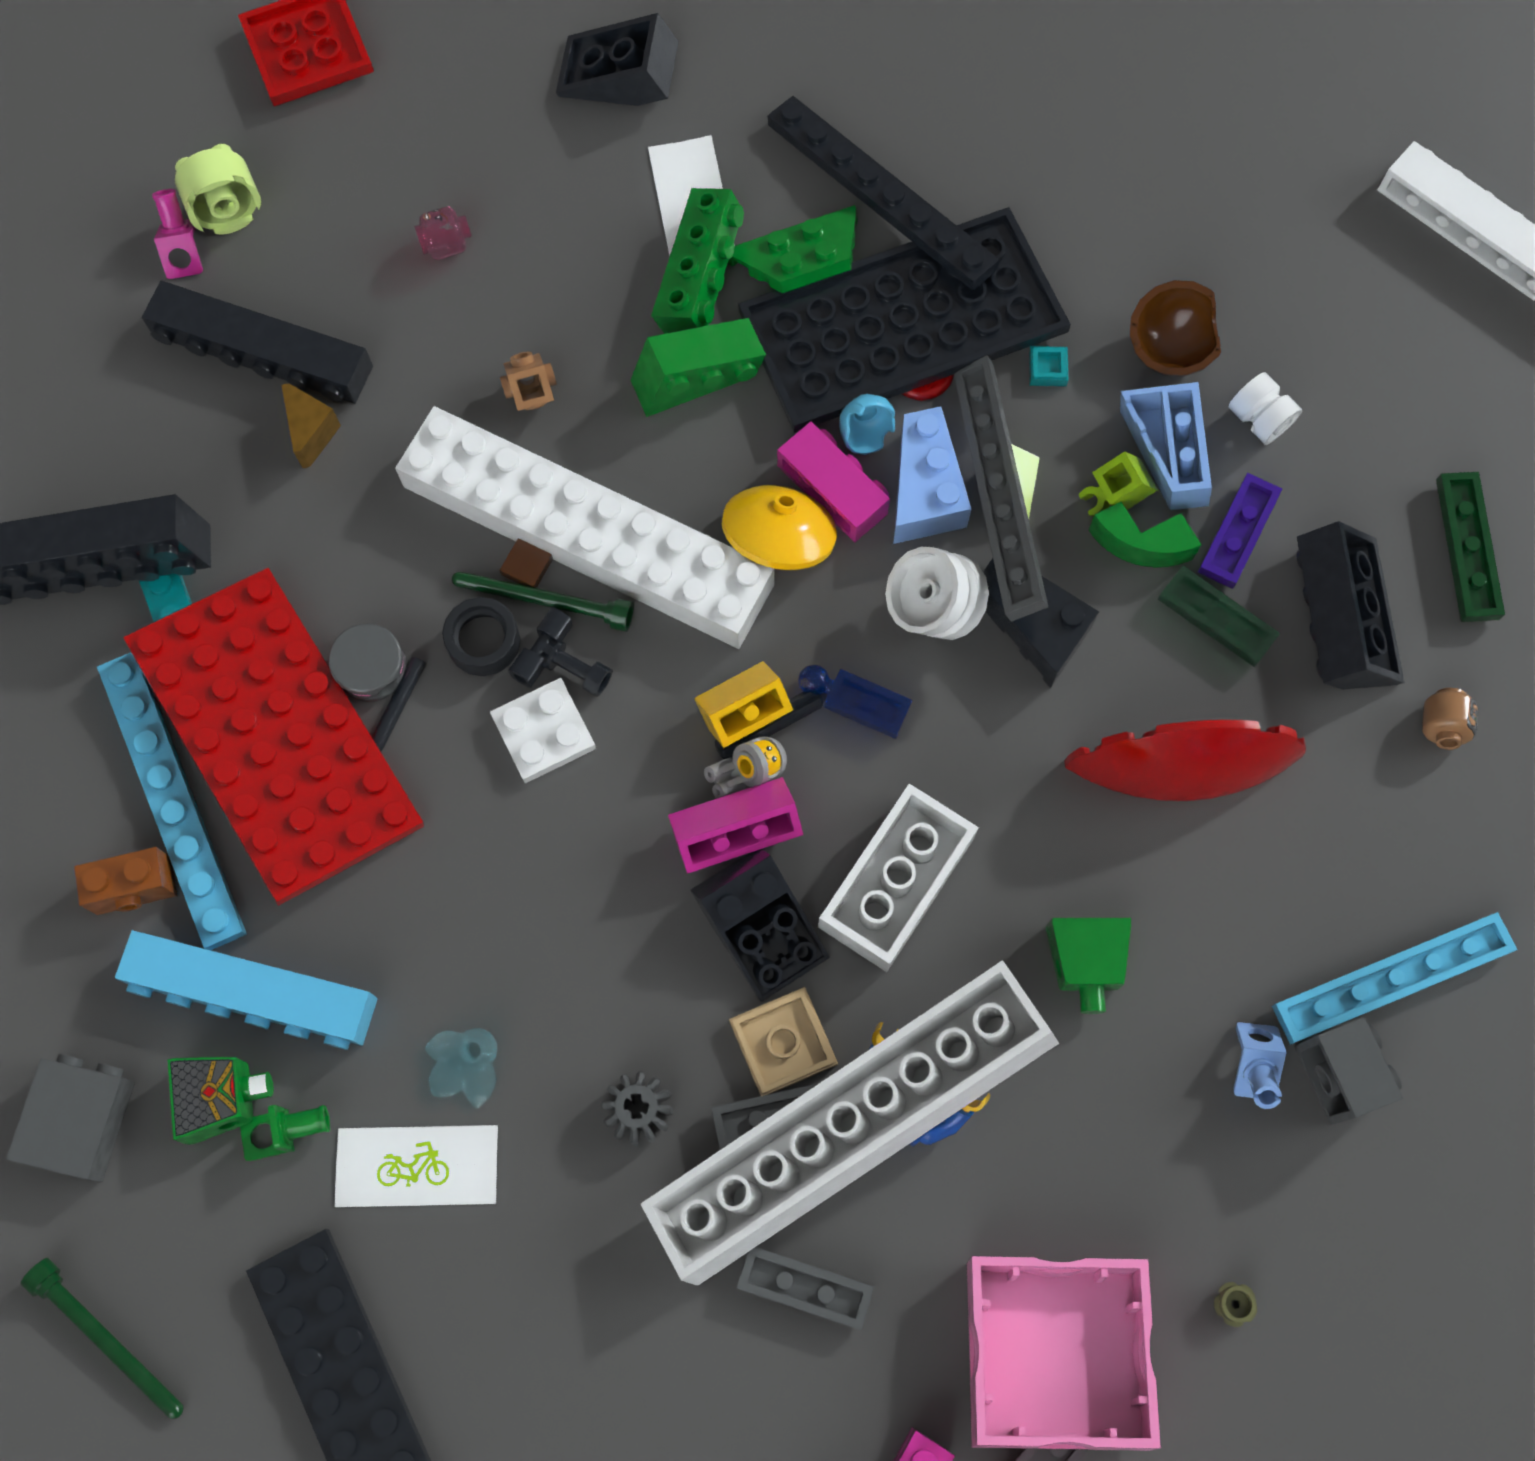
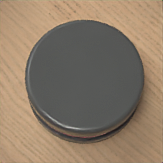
M359 624L346 629L335 639L329 651L328 664L333 678L347 695L360 701H377L391 695L407 668L405 653L395 636L384 627L375 624Z

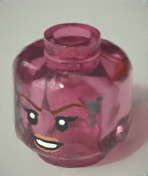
M450 206L423 213L419 217L420 225L414 226L423 254L429 253L435 260L463 253L466 250L465 238L472 237L465 215L458 217L456 211Z

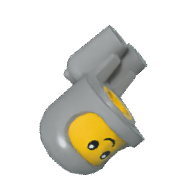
M766 736L758 737L738 745L734 750L733 759L726 758L707 766L704 769V776L708 782H714L715 785L712 791L717 799L745 790L746 785L749 787L759 786L778 778L786 768L787 755L781 743L776 739Z

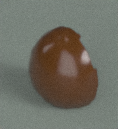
M1173 280L1155 286L1139 300L1131 316L1130 338L1135 354L1147 368L1164 376L1185 377L1204 370L1219 357L1221 344L1216 323L1215 294L1210 288L1194 281Z

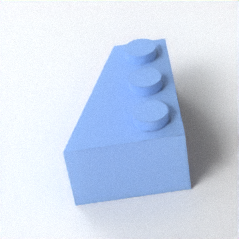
M1194 382L1121 391L1120 413L1169 509L1178 510L1209 506L1212 485L1199 383Z
M941 406L904 414L900 443L893 544L967 528L971 505Z

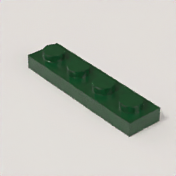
M1479 472L1441 473L1436 479L1460 620L1461 622L1500 620L1505 615L1480 474Z

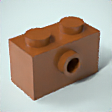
M157 847L74 866L79 906L96 915L113 911H132L142 907V904L177 896L171 860L166 853Z

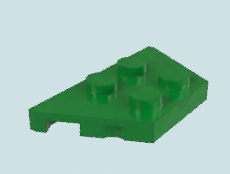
M853 205L735 245L733 256L728 260V264L734 266L739 263L748 268L749 276L758 281L767 282L771 288L782 294L849 271L852 268V250L855 245V224L858 222L857 208Z

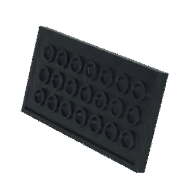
M1010 207L957 225L1000 259L999 269L974 290H971L916 244L909 242L853 262L851 270L783 294L775 290L738 304L742 319L749 318L766 356L762 362L794 433L799 432L809 422L818 425L840 417L844 407L860 395L872 394L889 399L954 375V373L988 355L992 361L1069 332L1071 324Z

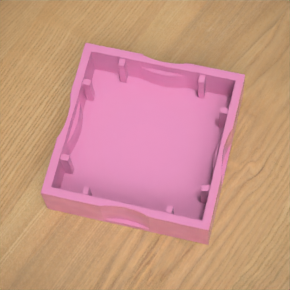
M972 1256L967 1263L972 1448L1134 1451L1160 1449L1157 1384L1150 1357V1335L1153 1324L1148 1259L1085 1258L1072 1262H1051L1035 1257Z

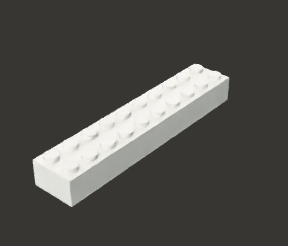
M435 406L395 467L404 488L514 541H517L519 538L552 554L553 560L737 649H740L774 587V568L755 563L741 555L734 548Z
M1002 960L642 1202L641 1206L681 1281L698 1286L1058 1045L1059 1042Z

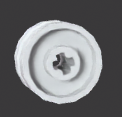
M921 546L908 551L895 563L888 577L885 595L890 615L895 623L906 631L940 639L954 640L966 636L979 624L987 608L989 591L983 571L977 563L968 557L949 553L939 548Z

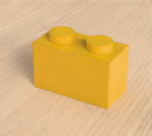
M764 661L694 698L708 730L723 748L793 711L780 678Z

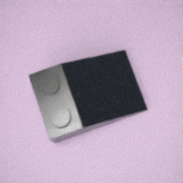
M659 13L569 35L556 93L559 97L634 106L668 99L679 41Z

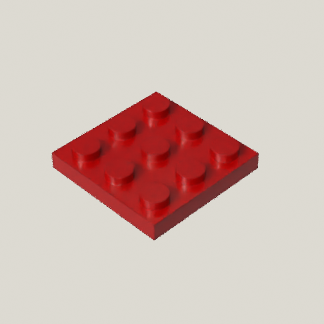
M279 0L238 14L274 107L374 72L346 0Z

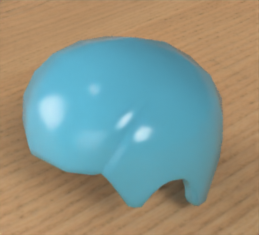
M863 394L854 398L842 410L839 422L840 434L845 446L852 453L866 455L881 450L884 447V436L889 431H895V410L886 398L878 395Z

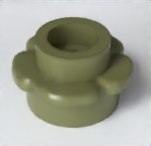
M1225 1283L1219 1288V1295L1214 1298L1215 1312L1218 1316L1224 1318L1223 1320L1227 1325L1240 1327L1243 1325V1322H1251L1256 1316L1257 1304L1255 1294L1245 1284ZM1233 1300L1239 1302V1307L1236 1309L1232 1307Z

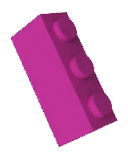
M809 422L777 449V466L804 493L816 499L829 512L835 524L854 543L888 515L890 498L887 489L878 480L872 481L863 472L861 464L851 454L845 455L837 447L834 437L826 429L820 430L812 422Z
M783 777L668 815L687 874L803 835L795 801Z

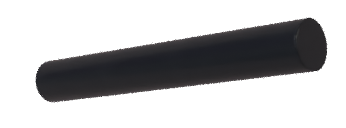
M411 658L372 735L381 753L426 665L419 658Z

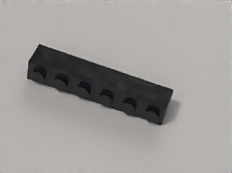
M162 280L159 282L141 317L151 331V336L163 344L171 345L176 343L185 346L187 350L198 356L208 354L219 358L223 363L231 367L238 368L241 365L253 369L255 373L264 378L273 379L277 377L286 380L289 384L300 390L306 391L308 388L316 390L335 402L345 400L356 404L373 368V364L364 347Z

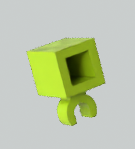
M1124 451L1092 472L1099 487H1086L1079 493V497L1085 501L1093 496L1097 497V505L1088 511V514L1094 517L1095 514L1109 508V505L1113 506L1119 502H1122L1126 510L1158 491L1142 460Z

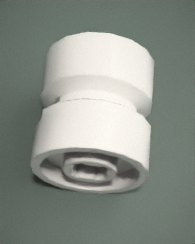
M1266 372L1257 375L1235 395L1228 406L1242 422L1251 421L1253 423L1251 431L1264 445L1270 444L1281 436L1302 413V409L1289 395H1279L1280 386Z

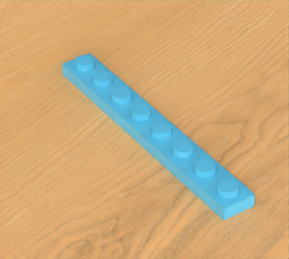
M131 652L97 666L204 949L213 950L247 935L150 684Z

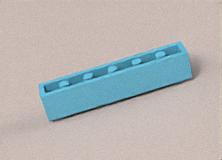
M134 930L131 931L115 975V979L128 984L126 992L138 996L151 998L153 991L166 994L165 1002L190 1009L192 1002L207 1005L204 1012L226 1019L230 1018L231 1012L246 1015L244 1023L264 1029H269L271 1022L286 1026L285 1034L307 1040L310 1033L325 1036L324 1044L348 1050L350 1043L363 1046L378 999L372 993Z

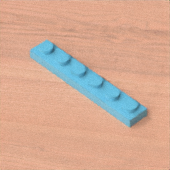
M1496 912L1276 1003L1272 1008L1291 1045L1518 949L1499 913Z

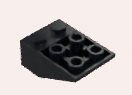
M762 849L746 854L690 890L710 925L761 1002L830 958L771 855Z

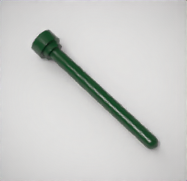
M456 572L452 576V583L457 587L604 619V623L610 624V628L627 632L633 618V601L617 598L616 601L609 600L606 604L464 572Z
M49 1258L41 1260L26 1273L20 1284L33 1297L39 1295L42 1299L48 1298L168 1418L177 1419L182 1415L184 1410L182 1403L61 1284L63 1282V1278L59 1275L61 1270Z

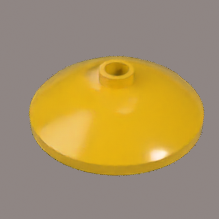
M761 485L741 491L728 501L722 516L723 533L731 546L749 560L775 569L799 570L815 566L831 554L837 538L836 525L829 512L813 497L786 486Z

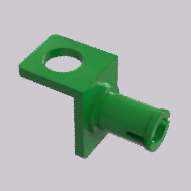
M278 1105L268 1106L267 1114L254 1116L251 1123L240 1127L244 1158L246 1161H255L294 1152V1139L322 1132H330V1117L327 1107L321 1105L317 1108L289 1114V1110ZM269 1124L273 1143L265 1149L257 1148L252 1141V1134L259 1125Z

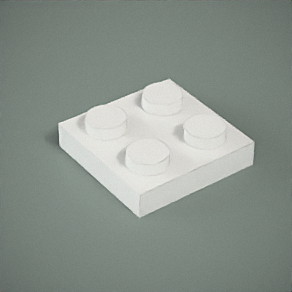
M562 678L490 711L525 784L596 749L595 743Z

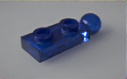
M819 665L806 666L798 677V683L802 691L811 692L815 695L827 694L824 708L894 739L897 738L913 701L842 669L839 670L835 681L830 679L828 672Z

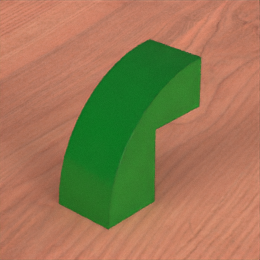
M1122 502L1095 514L1088 529L1093 538L1108 552L1126 562L1144 567L1162 568L1186 563L1194 559L1202 545L1182 513L1141 533Z

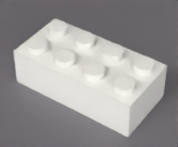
M908 784L819 917L818 928L887 972L970 846L979 827L913 785Z

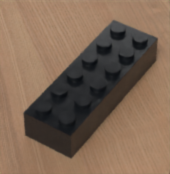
M176 494L0 523V605L9 604L12 602V599L25 597L43 599L48 597L50 593L62 591L80 593L85 591L87 587H117L125 581H155L159 579V576L192 575L196 573V570L211 568L210 524Z

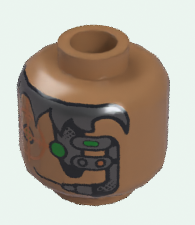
M1443 688L1425 700L1422 732L1428 740L1442 749L1453 750L1475 738L1478 725V705L1465 691L1458 688Z

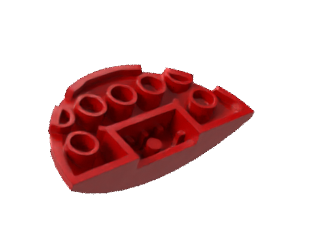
M1251 720L1188 721L1157 725L1155 730L1144 733L1142 738L1135 739L1134 733L1127 731L1104 737L1101 740V745L1096 746L1094 751L1090 752L1088 747H1080L1066 757L1064 764L1066 769L1080 777L1113 791L1161 801H1193L1237 793L1267 781L1301 759L1306 752L1304 737L1297 738L1295 729L1283 725L1269 727L1266 731H1261L1259 722Z

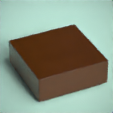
M518 538L499 571L502 576L514 582L537 588L552 563L553 557L552 554Z

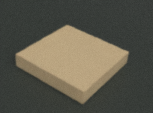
M805 987L729 1019L760 1096L773 1094L838 1065Z

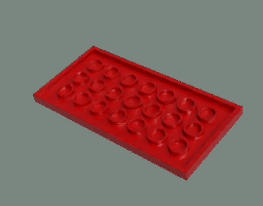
M269 568L123 637L127 647L278 906L424 827L421 817L342 687L333 678L328 664Z

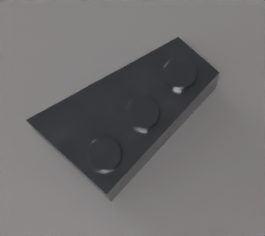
M992 558L983 571L989 591L985 612L1003 633L1006 632L1020 648L1019 652L1022 656L1032 662L1043 675L1044 682L1051 688L1092 628L1099 611L1042 576L1048 608L1011 622L1004 612L996 569Z

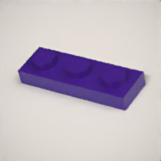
M1247 472L1197 573L1233 589L1278 500L1282 488Z

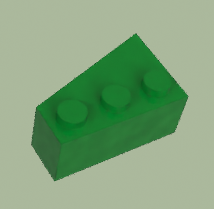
M749 318L650 336L646 339L630 381L646 417H649L738 382L750 380L756 376L766 354Z

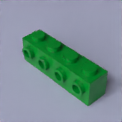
M691 188L651 317L664 334L708 326L713 321L716 299L719 291L724 286V273L728 260L734 253V241L738 228L741 227L744 220L743 207L739 204L731 189Z

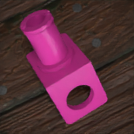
M172 188L156 191L152 195L162 222L154 237V241L168 279L197 275L203 271L193 238L196 228L189 219L184 220L176 196V190ZM176 248L184 249L189 253L191 263L184 268L176 267L171 263L169 253Z

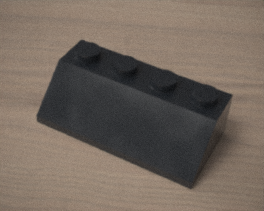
M1340 521L1297 536L1299 550L1296 557L1300 568L1303 570L1305 580L1303 596L1310 608L1312 619L1310 633L1317 646L1319 659L1317 660L1316 667L1323 683L1342 690L1392 686L1405 683L1376 538Z

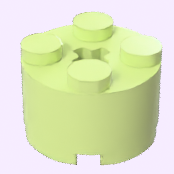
M218 144L211 149L197 152L190 157H184L177 161L175 165V185L189 220L196 229L203 231V228L213 229L214 234L224 235L241 230L250 224L253 220L252 213L256 207L258 210L260 209L261 197L246 162L239 154L233 152L230 146Z

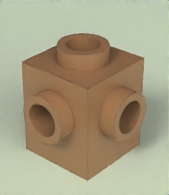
M521 352L511 356L509 362L503 363L507 374L500 377L506 399L514 398L518 411L537 409L548 402L554 401L550 386L557 385L551 363L543 364L539 353L532 355V352ZM533 376V377H532L530 380H528V381H523V380H521V379H523V378H527V377Z

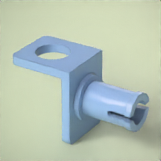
M1237 1022L1236 1033L1242 1051L1233 1087L1234 1094L1236 1096L1253 1098L1255 1104L1260 1108H1274L1281 1102L1279 1097H1282V1093L1279 1089V1083L1287 1053L1279 1029L1276 1026ZM1260 1034L1266 1036L1271 1041L1260 1042L1252 1039L1249 1035Z

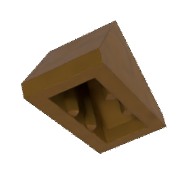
M289 383L283 384L281 386L293 452L302 468L311 467L341 427V424L331 407Z

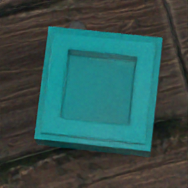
M1030 346L1029 386H1067L1069 381L1068 347Z

